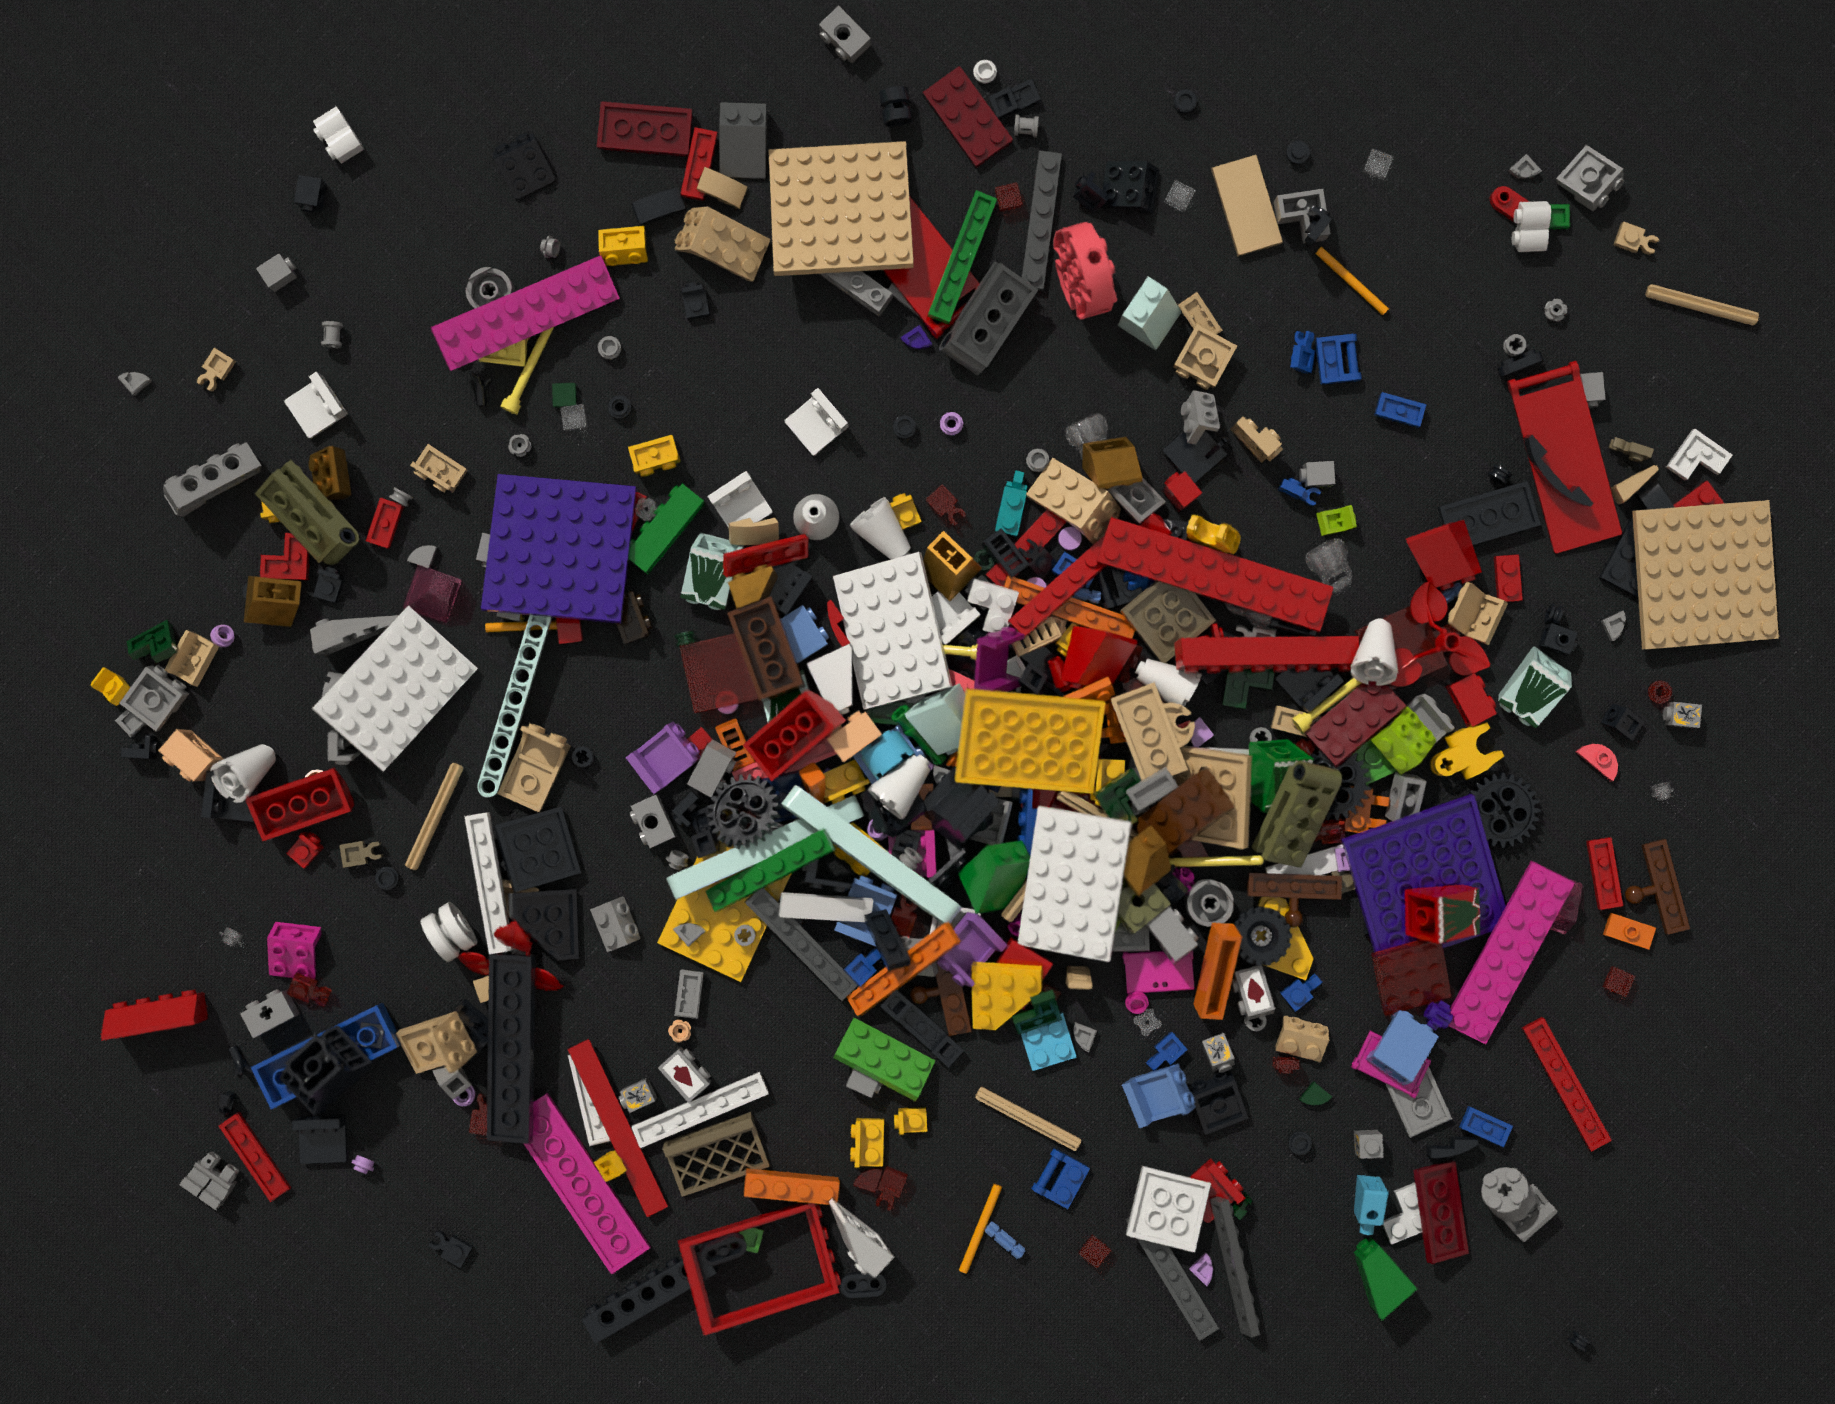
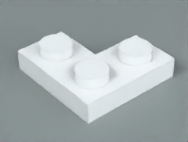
M1693 429L1666 468L1683 480H1687L1699 463L1718 475L1728 463L1732 454L1698 430Z
M974 578L967 602L989 608L982 629L987 632H998L1002 628L1009 626L1008 620L1012 616L1019 592Z
M1415 1183L1394 1191L1402 1213L1383 1220V1228L1391 1245L1422 1232Z

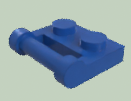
M1356 334L1315 339L1320 385L1362 380L1361 373L1358 371L1355 342H1357ZM1341 343H1346L1349 365L1348 374H1344Z
M1053 1148L1050 1153L1052 1156L1038 1182L1034 1183L1031 1189L1068 1209L1090 1167ZM1059 1161L1065 1162L1051 1190L1045 1188Z

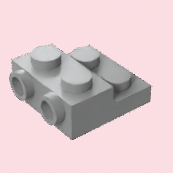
M1588 145L1579 152L1556 178L1557 184L1574 194L1575 200L1592 211L1597 207L1602 208L1609 199L1608 194L1612 190L1617 191L1624 182L1623 168Z
M158 665L155 667L146 666L119 703L155 731H159L170 715L179 709L189 695L185 691V684L177 679L172 681L167 677L168 672Z

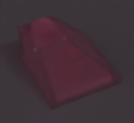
M417 565L403 608L405 609L407 606H410L418 614L447 623L462 580Z

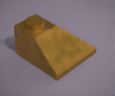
M1151 825L1128 844L1123 878L1136 895L1139 896L1171 870L1166 843Z

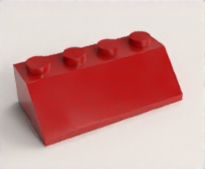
M806 690L745 742L743 746L768 778L773 781L788 771L846 720L831 702Z
M335 768L245 799L262 841L350 812L355 805L347 783Z
M196 989L181 992L182 996L173 997V993L158 996L159 1000L150 1001V997L137 999L136 1004L128 1005L127 1001L114 1003L113 1008L105 1010L101 1039L108 1040L188 1026L208 1020L204 992L196 993Z

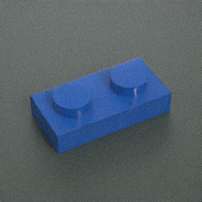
M1381 392L1374 415L1419 428L1426 404Z
M1468 1106L1459 1127L1504 1147L1513 1126Z

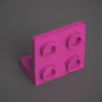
M915 830V832L921 833L917 852L922 856L923 861L917 863L918 867L915 870H911L921 877H932L936 874L934 830ZM888 836L890 854L892 853L896 836L894 838Z
M275 922L267 937L269 975L315 980V947L321 936V927Z

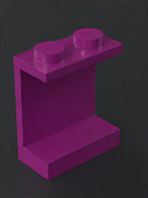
M1004 627L998 632H990L987 636L977 639L974 689L1008 692L1021 687L1018 682L1020 677L1007 673L1009 644L1024 639L1025 634L1016 632L1014 628Z

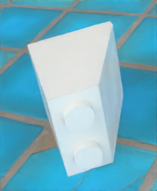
M850 644L807 663L822 697L831 702L842 716L849 713V708L853 706V662Z

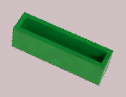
M683 483L680 487L676 485L668 495L670 499L665 505L662 503L654 512L655 518L651 522L647 521L639 531L641 535L637 540H631L629 560L647 574L651 572L706 504L704 500Z

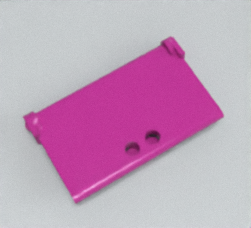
M1163 951L1123 952L1122 958L1123 964H1125L1127 994L1134 991L1150 993L1194 990L1192 965L1194 952L1189 953L1175 965H1173Z
M1369 1031L1358 1056L1352 1062L1351 1068L1364 1072L1415 1099L1431 1060L1426 1058L1413 1082L1404 1086L1366 1060L1369 1052L1375 1050L1382 1036Z

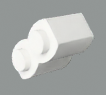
M337 106L313 121L316 125V128L313 129L320 141L325 139L328 147L325 149L333 160L337 158L342 164L364 150L361 142Z
M1547 201L1519 202L1518 209H1515L1514 222L1517 223L1516 231L1512 232V245H1515L1518 252L1547 250L1551 220V206Z

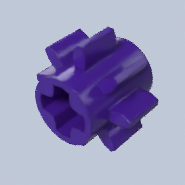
M1442 1000L1438 1004L1431 1002L1424 1012V1017L1427 1018V1026L1435 1031L1438 1027L1447 1028L1453 1018V1014L1450 1013V1005Z

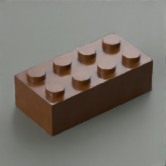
M772 597L728 612L759 701L763 703L806 687Z
M1208 768L1194 774L1137 819L1138 821L1132 825L1138 834L1151 825L1166 843L1169 857L1235 808V806Z

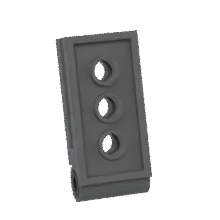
M994 261L950 328L951 331L942 340L939 350L975 375H979L985 367H988L1038 289L1003 264ZM1006 290V297L1001 300V293ZM993 309V317L988 320V313ZM980 329L981 335L975 339V332Z

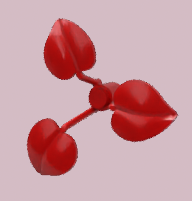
M1430 581L1425 582L1416 590L1411 600L1410 611L1417 623L1424 624L1429 622L1431 627L1440 632L1435 641L1436 647L1414 657L1411 651L1406 648L1395 649L1398 674L1396 680L1390 683L1392 686L1401 687L1414 683L1422 673V666L1416 660L1440 651H1452L1449 663L1453 671L1459 675H1470L1490 667L1486 653L1474 639L1467 636L1459 637L1456 633H1447L1446 629H1442L1433 622L1442 620L1447 613L1448 607L1443 594Z
M516 921L495 930L494 937L501 944L516 948L519 951L526 952V955H530V949L533 944L530 942L531 937L520 928ZM465 952L457 957L471 971L481 975H489V960L482 954ZM535 968V988L545 991L563 988L564 985H561L550 972Z

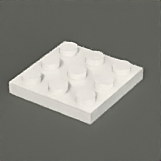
M1142 1166L1126 1235L1195 1252L1211 1183Z

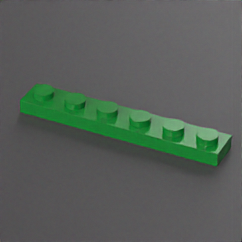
M977 190L975 191L927 315L928 317L949 325L997 198Z
M821 829L706 890V894L714 912H719L835 851V848L827 830Z

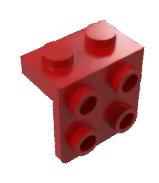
M1211 1158L1190 1176V1178L1211 1183L1203 1220L1207 1223L1214 1219L1210 1203L1211 1198L1218 1196L1229 1200L1230 1203L1236 1201L1238 1204L1245 1199L1241 1193L1244 1190L1236 1179L1230 1181L1226 1176L1228 1170L1220 1161L1215 1163Z

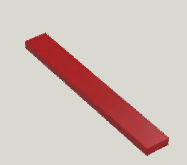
M589 1039L567 1049L613 1148L623 1161V1165L627 1170L625 1173L646 1217L668 1207Z

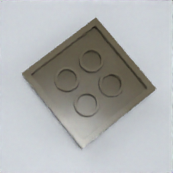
M1158 581L1152 583L1120 610L1158 661L1166 663L1175 656L1174 642L1181 638H1196L1216 621L1195 593Z

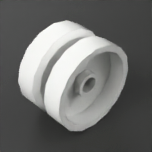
M448 902L439 908V916L431 913L421 919L422 928L431 945L447 962L459 956V948L467 951L477 944L476 936L470 924L452 902Z

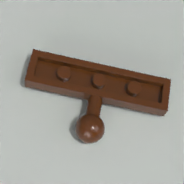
M1661 839L1642 844L1652 886L1644 888L1638 886L1628 887L1625 891L1626 900L1631 904H1638L1644 897L1655 895L1665 934L1669 935L1690 929L1667 840Z
M1248 872L1247 896L1289 898V910L1285 913L1284 917L1291 928L1300 926L1303 921V916L1298 911L1299 898L1341 899L1342 876Z
M937 963L938 973L936 978L938 986L927 989L921 985L913 987L910 992L911 1000L916 1004H922L929 997L940 995L949 1036L972 1032L963 986L958 985L952 979L953 975L949 970H944Z

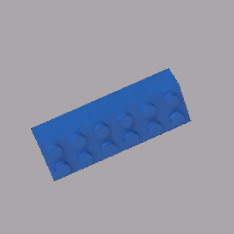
M384 1003L376 1005L338 1024L370 1060L401 1046L395 1034L397 1030ZM361 1022L382 1025L384 1035L381 1049L365 1047L377 1043L380 1032L373 1025L360 1029ZM311 1038L251 1067L270 1109L296 1097L280 1080L281 1073L287 1067L285 1062Z

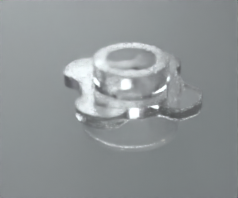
M226 927L224 932L219 933L223 937L222 942L232 947H235L236 944L242 946L241 939L243 935Z
M1150 1008L1146 1009L1140 1016L1134 1017V1024L1140 1027L1143 1036H1149L1152 1030L1161 1027V1021L1156 1019L1154 1011Z

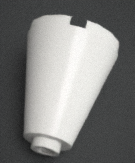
M820 494L809 495L797 504L793 516L794 524L799 533L808 536V539L822 540L835 532L839 523V511L830 498ZM813 511H819L817 515H811Z
M885 497L873 503L870 509L866 512L863 511L851 522L850 527L853 531L890 560L910 554L908 552L911 548L889 501Z
M1375 619L1367 626L1351 664V675L1364 684H1368L1369 681H1377L1376 685L1382 686L1396 680L1398 666L1392 626L1384 619Z
M1147 659L1146 662L1141 661L1135 671L1138 674L1137 680L1144 686L1155 682L1163 702H1173L1184 707L1191 699L1202 676L1200 672L1187 674L1184 673V670H1176L1174 665Z
M261 744L220 760L211 767V771L214 770V775L211 777L212 782L225 798L230 796L235 799L233 801L235 803L243 802L275 763V752L271 747Z
M920 754L918 757L912 755L873 783L868 791L877 801L879 799L885 809L903 820L930 772L928 767L930 763Z

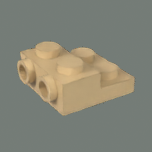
M1196 324L1173 366L1177 369L1175 373L1185 379H1188L1189 376L1197 380L1196 384L1203 389L1208 390L1209 387L1214 389L1237 345Z
M1242 417L1230 430L1261 463L1266 458L1271 461L1283 450L1282 444L1279 442V435L1274 430H1268L1267 428L1258 433L1256 431L1258 429L1256 424L1248 418L1246 420Z

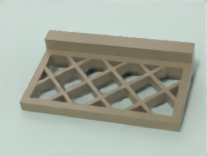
M752 1112L664 1141L663 1144L664 1154L668 1158L682 1197L744 1176L746 1174V1168L743 1169L744 1165L750 1169L760 1170L770 1167L754 1123ZM752 1131L754 1139L751 1145L739 1141L742 1133ZM726 1139L733 1142L729 1153L717 1148L720 1141ZM736 1145L748 1149L744 1160L732 1155ZM705 1147L712 1150L707 1161L695 1156L699 1148ZM751 1151L761 1155L763 1162L753 1165L747 1162ZM714 1152L726 1157L722 1167L710 1162ZM682 1154L690 1159L686 1167L683 1168L676 1165L673 1157ZM729 1159L741 1164L738 1171L730 1172L725 1169ZM692 1160L704 1164L700 1175L688 1170ZM707 1166L719 1171L715 1179L710 1180L703 1177ZM685 1174L697 1179L694 1186L686 1189L682 1182Z

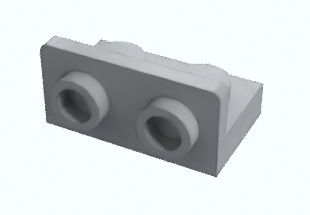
M335 729L328 732V760L335 761V764L346 765L349 764V761H353L358 757L361 752L358 749H347V746H350L351 743Z

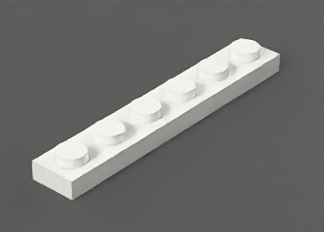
M490 812L465 816L489 954L512 951L514 948L501 944L494 937V932L497 928L510 923Z
M758 1072L691 1100L689 1103H684L634 1124L631 1127L639 1147L642 1148L769 1094L761 1072Z

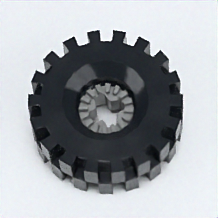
M1262 906L1250 907L1247 911L1241 912L1239 918L1233 922L1242 937L1238 954L1249 963L1258 966H1268L1273 962L1277 963L1280 961L1279 958L1287 954L1286 950L1291 946V943H1289L1290 938L1292 939V933L1289 930L1291 928L1286 922V918L1276 910ZM1265 930L1264 936L1266 939L1264 941H1256V931L1262 932Z

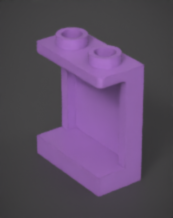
M674 721L664 726L659 733L626 757L653 794L661 791L701 758L697 746L687 740L684 736V729L679 724H675Z
M967 912L954 927V931L961 943L940 957L937 963L944 970L951 972L953 975L952 979L958 985L973 987L975 982L972 980V963L986 962L994 951L1002 952L1007 944L979 914Z

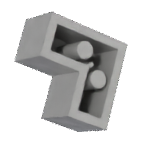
M1323 189L1278 195L1273 202L1277 225L1300 221L1303 244L1306 243L1304 240L1308 236L1305 233L1306 229L1312 221H1315L1307 215L1310 208L1315 206L1316 208L1321 207L1326 210ZM1329 224L1315 242L1324 241L1330 235Z
M1168 907L1149 921L1146 926L1160 943V948L1175 965L1196 949L1198 937L1191 928L1186 930L1181 923L1184 919L1176 909L1172 911Z

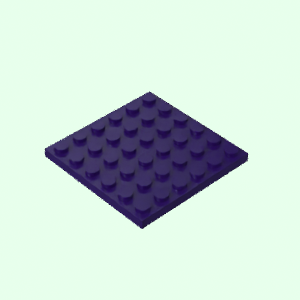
M498 474L481 610L621 623L637 491L636 486Z
M1472 794L1341 839L1377 964L1381 970L1493 931L1506 907L1476 799ZM1462 884L1479 888L1480 934L1440 944L1406 935L1405 889Z

